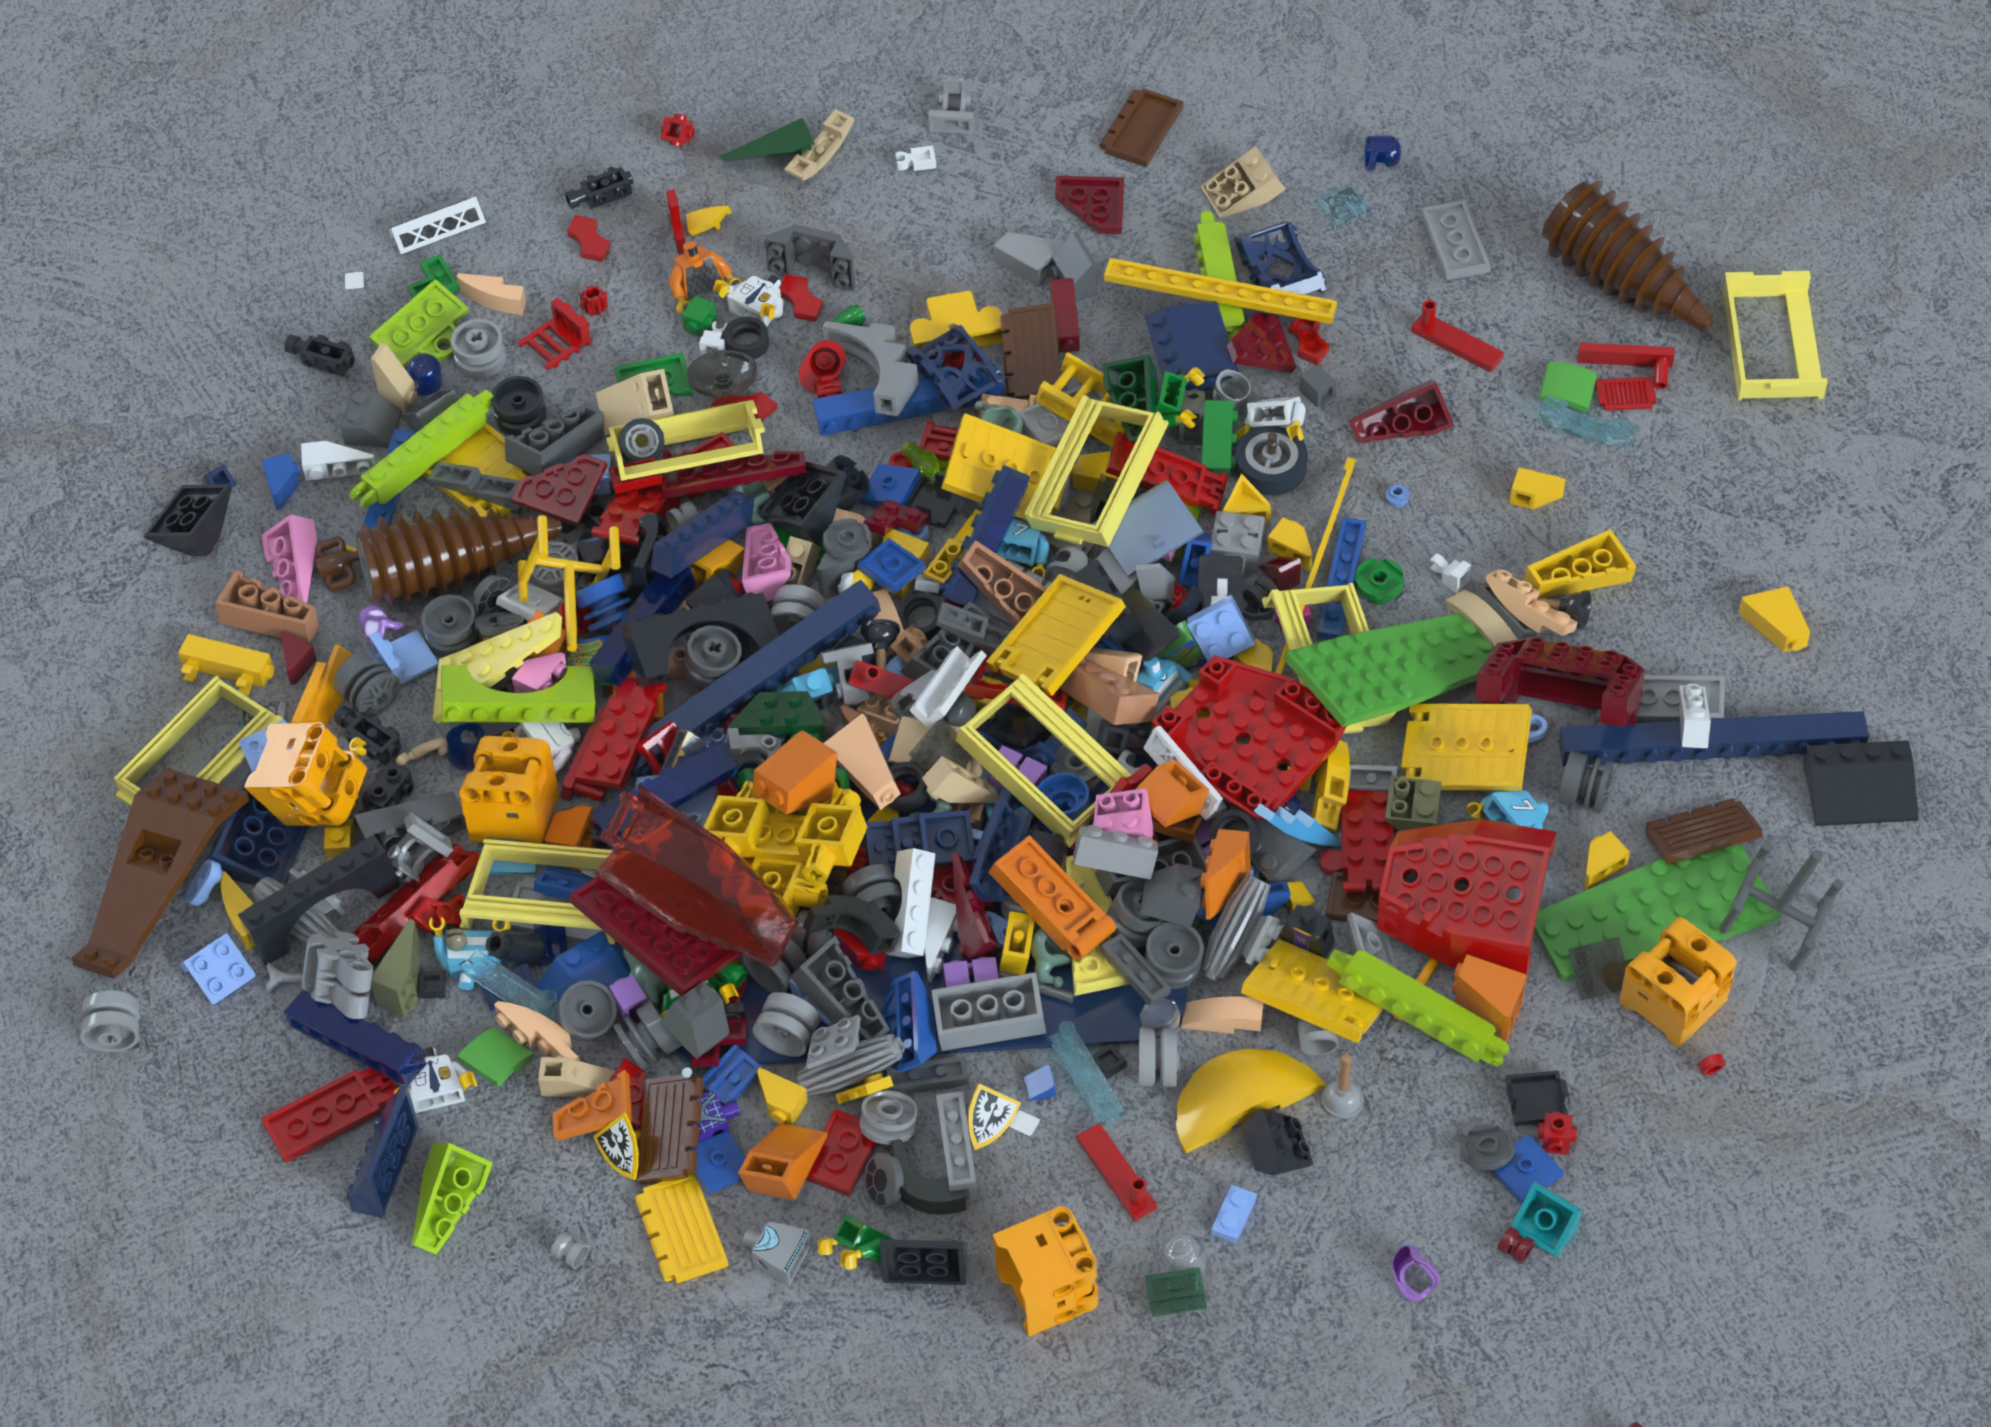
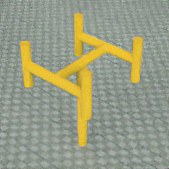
M541 515L537 517L538 536L527 561L520 560L517 563L519 602L526 603L529 600L528 581L535 565L564 569L567 650L573 652L577 650L575 571L597 574L594 582L589 583V586L605 580L611 568L614 570L621 567L619 529L617 527L609 528L610 547L601 565L548 557L547 517Z

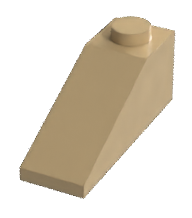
M382 342L371 357L378 393L381 397L400 408L401 412L406 413L417 400L414 381L387 344Z
M943 756L922 778L928 787L926 791L929 795L937 800L941 798L948 803H996L999 797V793L990 782Z

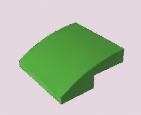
M1549 361L1539 400L1559 409L1565 404L1582 413H1586L1590 407L1597 373L1573 364Z
M495 1027L480 1034L457 1055L459 1062L498 1088L513 1072L518 1074L534 1057V1053Z

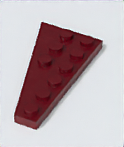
M663 450L662 460L691 455L692 452L691 450H682L681 454H671V450ZM776 451L772 455L757 454L662 473L664 498H677L686 494L726 489L730 486L741 484L749 485L753 482L770 481L786 476H798L802 473H807L804 451Z

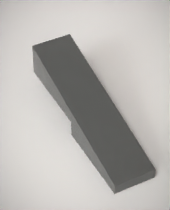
M438 462L428 477V481L431 484L516 511L520 508L519 505L513 504L511 501L520 480L481 474L477 467Z
M942 602L936 621L937 626L990 654H993L1010 634L1009 631L987 624L989 619L987 617Z

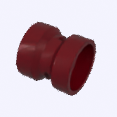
M1511 1226L1503 1234L1497 1249L1504 1254L1509 1253L1513 1256V1260L1522 1264L1532 1252L1535 1241L1528 1236H1521L1519 1231Z

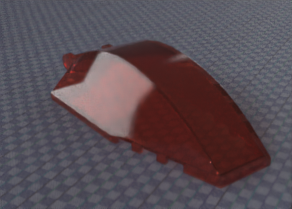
M640 786L638 789V798L628 792H623L620 797L621 803L607 830H603L600 836L614 850L600 865L599 869L596 870L595 875L676 931L693 934L702 941L722 945L721 948L738 951L747 958L775 967L799 924L798 919L775 888L726 842L643 786ZM631 808L634 811L619 838L616 834Z

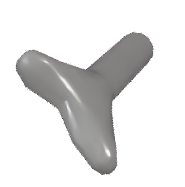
M267 963L266 968L270 977L266 984L267 992L285 982L302 983L303 973L283 972L271 963Z

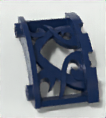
M1282 221L1278 224L1234 237L1243 266L1248 265L1247 267L1252 273L1249 279L1256 286L1298 294H1307L1313 291L1326 292V277L1306 257L1297 239V229L1292 222ZM1281 230L1285 242H1279L1277 235L1274 240V246L1270 245L1269 233ZM1265 235L1264 243L1251 240ZM1266 255L1267 262L1260 263L1259 259H1262L1264 261V257ZM1272 256L1294 266L1289 279L1280 275L1266 273L1271 267Z
M952 323L948 325L950 330L920 348L910 347L906 350V356L910 363L917 364V372L926 379L931 377L934 380L932 386L948 411L956 410L1002 382L999 378L1001 372L997 365L990 363L962 325L958 326ZM943 353H964L965 360L962 371L960 372L958 369L948 366L939 368L944 360ZM982 372L988 377L990 382L980 388H976L969 379L971 378L973 381L981 383V379L977 374ZM952 375V378L947 380L945 379L946 376ZM965 387L972 392L958 400Z
M1008 703V709L1011 714L1013 712L1012 708L1016 704ZM1071 708L1064 711L1083 730L1086 728L1088 723ZM996 716L979 733L997 751L1003 745L1022 754L1019 765L1023 763L1026 757H1029L1048 767L1058 759L1055 753L1063 746V743L1048 729L1036 737L1041 739V741L1024 748L991 738L986 734L985 730L991 725H997Z

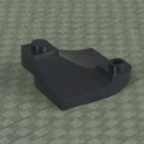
M647 512L645 516H641L638 529L641 531L644 542L634 563L633 574L627 573L624 580L626 589L618 594L621 596V599L630 597L632 600L622 605L623 607H635L637 610L642 609L646 597L648 598L650 592H659L665 575L651 570L654 543L668 535L670 530L666 521L660 515Z

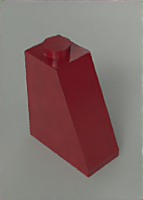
M1073 278L1050 280V303H1054L1056 306L1059 352L1080 351Z

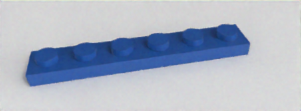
M394 429L386 456L416 434L417 431ZM401 492L386 504L375 502L370 506L363 524H366L369 529L376 528L377 519L379 516H382L387 524L391 525Z
M1342 517L1327 587L1348 585L1349 583L1354 584L1366 529L1365 520ZM1341 602L1323 603L1317 638L1334 639L1343 635L1346 616Z

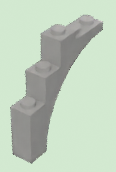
M825 321L822 326L824 340H832L839 343L845 351L855 354L866 361L879 376V383L873 393L875 412L898 416L915 391L919 381L917 364L907 363L905 345L896 344L894 326L872 322L868 328Z

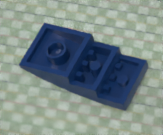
M969 810L919 813L915 817L891 818L890 821L866 822L867 829L864 834L868 866L876 864L888 865L895 872L897 852L912 848L935 853L934 868L953 865L952 854L956 852L963 857L965 863L972 862L975 850Z

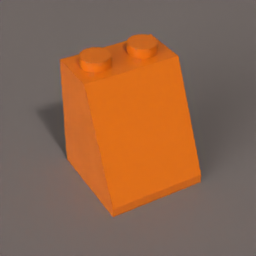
M800 731L754 770L752 792L786 815L808 807L811 803H818L833 797L837 752L805 731Z
M1466 955L1463 964L1458 963L1454 973V978H1456L1452 988V992L1456 993L1454 1002L1493 1024L1496 1029L1494 1035L1507 1043L1523 1004L1527 975Z

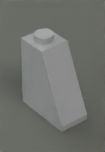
M1007 232L1001 239H997L993 245L994 262L1038 286L1050 274L1052 256L1064 242Z

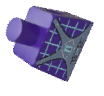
M716 1092L703 1093L701 1099H695L702 1102L700 1124L693 1125L700 1127L699 1142L723 1132H729L727 1120L740 1116L736 1100L721 1105Z

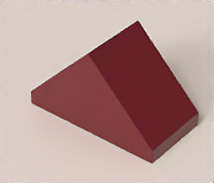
M1279 556L1259 565L1264 575L1273 581L1279 591L1288 590L1300 584V558Z
M283 631L281 632L286 670L290 684L295 685L317 661L313 645Z

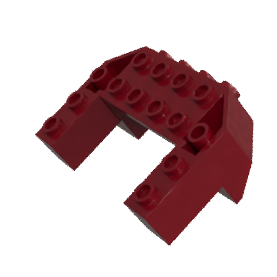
M1540 637L1506 641L1495 645L1478 671L1475 700L1501 704L1503 699L1505 702L1517 703L1520 696L1598 709L1601 710L1600 723L1625 727L1626 724L1635 725L1642 701L1645 669L1628 656L1618 654L1614 650L1600 651L1594 650L1590 646H1571L1566 642L1558 641L1554 643L1545 641Z

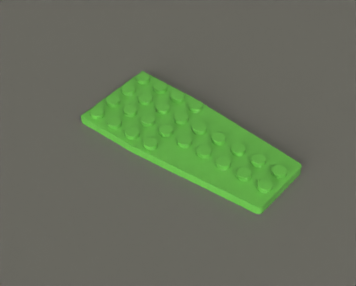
M1459 613L1344 635L1287 651L1284 660L1338 723L1345 727L1400 711L1477 680V673L1493 650L1490 642L1482 637L1477 628Z
M1740 843L1670 864H1666L1661 858L1538 911L1534 932L1559 979L1568 981L1626 966L1641 952L1649 953L1659 943L1661 933L1677 917L1686 919L1717 942L1779 921L1782 914L1778 910L1748 895L1743 911L1730 930L1725 934L1719 931V926L1726 917L1748 872L1747 867L1751 863ZM1758 874L1753 886L1770 894Z

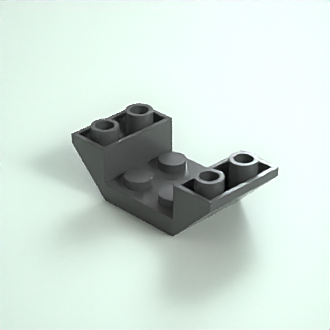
M795 224L765 237L768 270L790 275L795 262L804 265L831 270L833 286L855 290L853 255L839 234Z

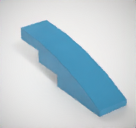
M1261 803L1254 810V812L1283 832L1302 841L1327 846H1339L1342 843L1315 819L1300 809L1295 816L1281 806L1274 813Z

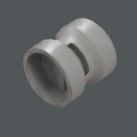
M690 501L681 504L678 509L673 508L666 512L668 524L673 531L698 515L697 509Z
M567 1232L561 1233L551 1248V1255L559 1260H566V1264L573 1269L578 1268L584 1262L589 1252L587 1244L581 1241L576 1242L574 1237Z

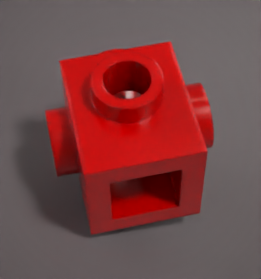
M674 113L673 117H665L661 126V139L668 140L669 145L682 147L683 143H690V140L695 135L694 121L687 120V115Z
M1561 1112L1545 1113L1544 1123H1538L1537 1139H1542V1148L1546 1153L1568 1155L1571 1142H1576L1577 1126H1572V1115H1565Z

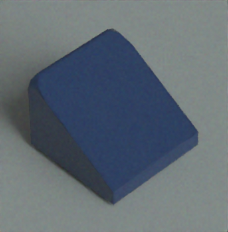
M225 464L205 474L202 478L205 484H230L231 487L237 485Z

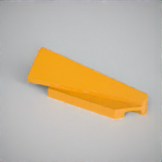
M335 644L328 665L322 662L316 663L291 723L320 722L327 726L344 699L334 690V676L345 660L353 655L342 646Z

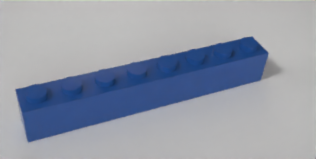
M982 372L977 374L981 379V383H977L971 378L969 379L976 388H980L990 382L988 377ZM952 375L946 376L945 379L950 380ZM1002 376L999 377L1002 381L1001 383L982 394L1004 397ZM931 377L918 379V386L898 416L875 412L873 393L876 387L813 399L814 416L820 436L917 416H926L932 413L948 411V409L933 388L934 380ZM965 387L958 400L972 392ZM982 394L959 408L974 406L977 401H980Z

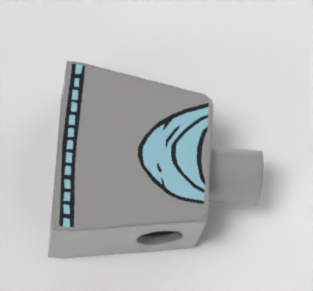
M770 1221L766 1224L761 1234L748 1229L743 1237L742 1244L752 1248L751 1255L754 1266L783 1284L790 1286L812 1245L811 1231Z

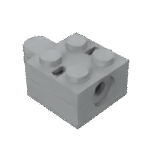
M1217 511L1210 555L1241 556L1243 558V574L1244 571L1258 573L1264 539L1265 517Z

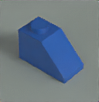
M290 453L262 460L276 510L284 506L299 486L297 475L301 474L297 461L292 462Z
M1203 533L1183 545L1178 583L1180 585H1194L1198 588L1199 557L1210 555L1212 547L1211 534Z

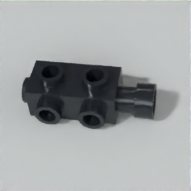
M609 167L603 174L598 176H586L580 182L581 189L566 191L565 198L571 209L579 207L580 203L585 201L590 209L632 194L631 184L634 183L630 171L624 172L622 167Z
M292 334L285 341V352L294 355L299 353L302 364L309 368H317L330 374L345 376L348 369L352 368L355 362L352 348L344 341L334 343L329 341L324 335H318L317 337L309 336L304 341L301 337Z
M342 706L336 711L334 722L346 729L348 742L350 743L356 737L365 741L366 745L363 748L366 749L367 756L372 760L377 759L385 765L391 758L396 757L402 749L398 731L392 726L388 728L382 726L381 720L375 714L371 713L368 716L362 712L357 717L355 712L347 706Z
M389 762L385 769L378 773L376 780L370 788L364 791L362 795L364 811L362 810L358 814L398 805L403 796H410L414 788L411 771L402 765L397 766Z

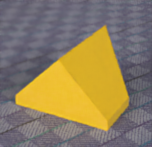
M1241 474L1222 512L1265 517V523H1269L1271 506L1260 492Z

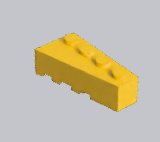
M1609 529L1527 566L1523 581L1529 582L1534 589L1540 591L1538 597L1550 598L1631 582L1637 566L1612 530Z

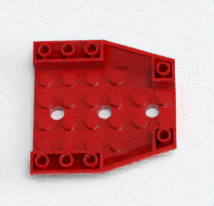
M1215 655L1199 671V683L1174 709L1166 705L1151 721L1154 727L1161 726L1222 798L1256 820L1264 819L1254 812L1260 803L1274 813L1280 806H1284L1336 749L1347 727H1342L1310 689L1291 677ZM1199 712H1207L1210 716L1199 718L1197 714ZM1239 738H1247L1250 742L1248 744H1239L1237 740ZM1280 764H1287L1291 768L1289 770L1281 771L1277 768V766Z
M1483 819L1398 831L1389 848L1379 894L1377 929L1449 968L1456 969L1458 963L1463 964L1466 955H1470L1526 974L1528 978L1532 958L1530 948L1549 857H1553L1557 832ZM1407 872H1416L1418 874L1417 880L1413 883L1405 882L1403 878ZM1460 880H1466L1469 882V887L1466 891L1460 892L1455 889V884ZM1515 888L1521 891V896L1517 900H1509L1506 897L1507 892Z

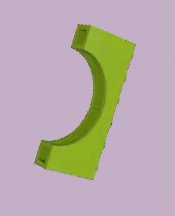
M441 665L442 722L594 723L595 694L593 667L567 666V672L562 680L547 689L529 693H508L497 691L478 683L469 674L467 665Z

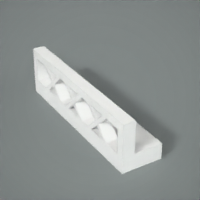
M474 197L398 225L388 231L391 238H394L401 255L486 223L477 198ZM474 208L479 220L473 223L463 220L465 212ZM451 217L458 220L454 230L449 231L441 227L445 218ZM461 222L466 224L465 226L459 227ZM430 225L437 228L433 238L428 239L420 235L424 226ZM419 228L418 233L413 232V230ZM440 230L445 232L441 235H438ZM409 233L416 236L411 246L403 247L400 235ZM418 238L424 240L422 242L417 243Z
M958 646L955 647L948 654L909 711L927 728L944 717L987 655L981 650L969 658Z
M1161 726L1155 727L1144 746L1145 751L1158 766L1176 759L1209 789L1202 813L1200 814L1205 820L1217 817L1226 811L1227 806L1222 801L1223 798L1163 728Z

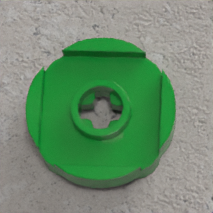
M1375 558L1368 559L1357 568L1355 588L1362 597L1373 601L1376 605H1383L1387 601L1395 599L1402 592L1404 587L1403 570L1396 562L1390 559L1383 558V561H1375ZM1374 578H1384V582L1378 583Z

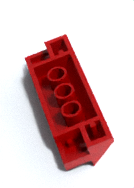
M452 844L453 851L447 857L438 853L424 866L422 872L418 875L419 882L413 879L411 883L407 882L351 933L359 938V942L356 945L365 944L369 947L367 960L371 964L382 957L393 945L422 897L427 896L440 902L468 875L475 871L476 864L480 858L476 851H464L460 844Z

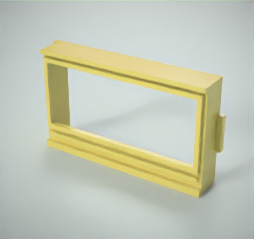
M1781 271V275L1725 272L1723 299L1738 400H1742V398L1817 396L1818 399H1824L1828 381L1827 378L1821 377L1808 296L1811 279L1810 271ZM1785 296L1798 379L1746 380L1734 297Z
M1083 395L1024 513L1031 528L1053 533L1055 539L1081 545L1082 541L1109 547L1169 424L1168 421L1163 420L1160 412H1147L1090 399L1089 396ZM1098 416L1144 426L1096 525L1049 515Z
M749 400L651 420L660 426L664 434V445L715 436L721 432L725 434L748 429L753 443L624 467L619 436L625 425L609 427L610 437L606 439L609 451L614 453L620 478L623 481L762 454L763 447L760 433L765 432L761 419H755L754 414H757V409L754 401ZM639 434L635 438V443L638 447L644 448L648 445V438L644 434Z
M1353 583L1341 586L1284 591L1274 589L1268 597H1263L1262 599L1264 608H1276L1289 650L1312 645L1299 605L1341 602L1351 634L1369 631ZM1299 677L1300 683L1303 686L1307 687V685ZM1396 712L1349 725L1343 734L1362 732L1363 727L1388 725Z
M1022 673L1015 682L988 703L969 722L959 728L955 741L1053 833L1062 835L1064 843L1070 848L1077 841L1080 826L1087 827L1094 819L1096 802L1076 820L1072 821L984 739L976 729L1014 697L1110 787L1104 794L1109 793L1121 777L1127 778L1131 774Z
M215 676L114 777L119 790L115 795L131 806L134 795L141 790L135 784L221 697L251 714L254 718L196 776L198 778L222 784L246 759L239 740L267 728L269 724L283 721V718L273 714L220 680L218 676Z
M484 839V846L463 909L459 913L462 920L460 929L471 930L474 919L478 918L602 930L571 903L484 896L483 892L493 861L607 870L632 852ZM606 933L609 944H615V940Z

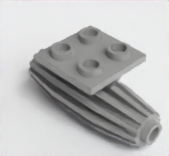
M294 868L289 870L296 879L307 874L304 870L301 873ZM265 877L256 884L252 896L258 903L282 889L285 885ZM331 895L316 903L299 918L291 929L290 934L306 945L307 939L312 934L321 933L326 939L335 938L332 933L339 930L325 913L334 909L343 916L346 912L339 906L342 901L335 895Z
M1249 874L1242 880L1229 898L1209 938L1200 967L1205 970L1204 976L1217 982L1218 978L1225 979L1242 954L1246 958V963L1257 966L1269 952L1268 946L1271 940H1276L1282 929V926L1279 925L1281 922L1280 918L1271 915L1262 916L1271 885Z
M860 1016L843 1018L834 1025L821 1027L812 1033L806 1067L798 1071L797 1081L800 1086L806 1088L808 1096L839 1090L876 1075L899 1061L904 1052L902 1040L899 1037L896 1038L893 1034L859 1041Z

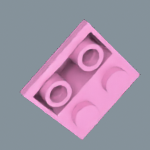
M560 652L526 660L512 677L515 693L536 692L557 684L567 672L565 654Z
M1146 788L1096 795L1093 826L1100 827L1104 831L1113 832L1118 830L1127 833L1129 836H1148L1152 838L1153 823Z

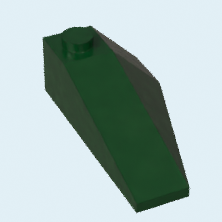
M800 118L721 155V158L724 162L797 153L803 155L812 151L811 147L816 144L806 121Z
M1149 355L1103 364V382L1112 404L1156 413L1158 394L1157 368ZM1120 421L1130 443H1136L1144 426Z

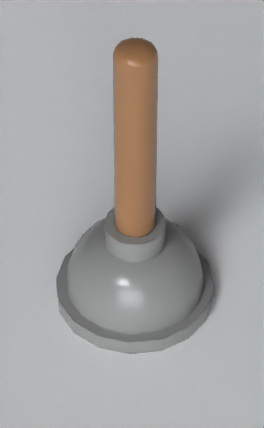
M1348 1053L1341 1056L1339 1080L1329 1083L1321 1095V1104L1325 1112L1338 1119H1349L1356 1116L1364 1104V1097L1360 1087L1350 1081L1352 1058Z

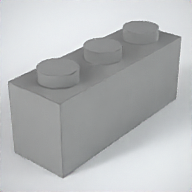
M1093 825L1087 827L1080 826L1073 853L1074 865L1151 880L1158 854L1157 841L1148 836L1134 837L1129 836L1123 831L1109 832Z

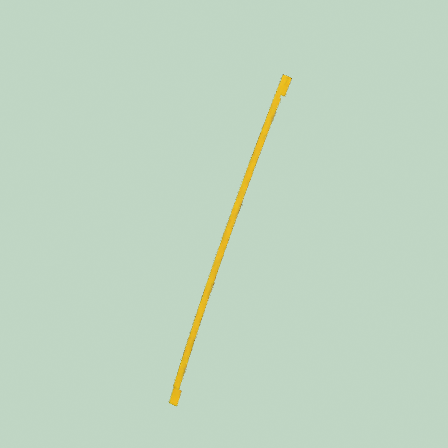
M1347 457L1344 470L1347 471L1305 589L1311 588L1356 459ZM1299 605L1303 613L1305 605ZM1287 641L1275 672L1278 674L1282 673L1286 662L1284 657L1286 652L1289 651Z

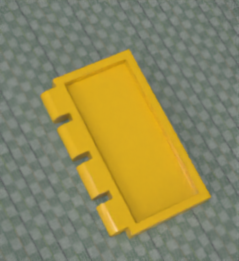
M692 1173L688 1174V1179L663 1181L643 1188L644 1193L635 1197L640 1215L643 1216L642 1221L649 1238H652L650 1243L657 1261H660L658 1265L665 1282L675 1280L678 1284L729 1266L699 1182Z

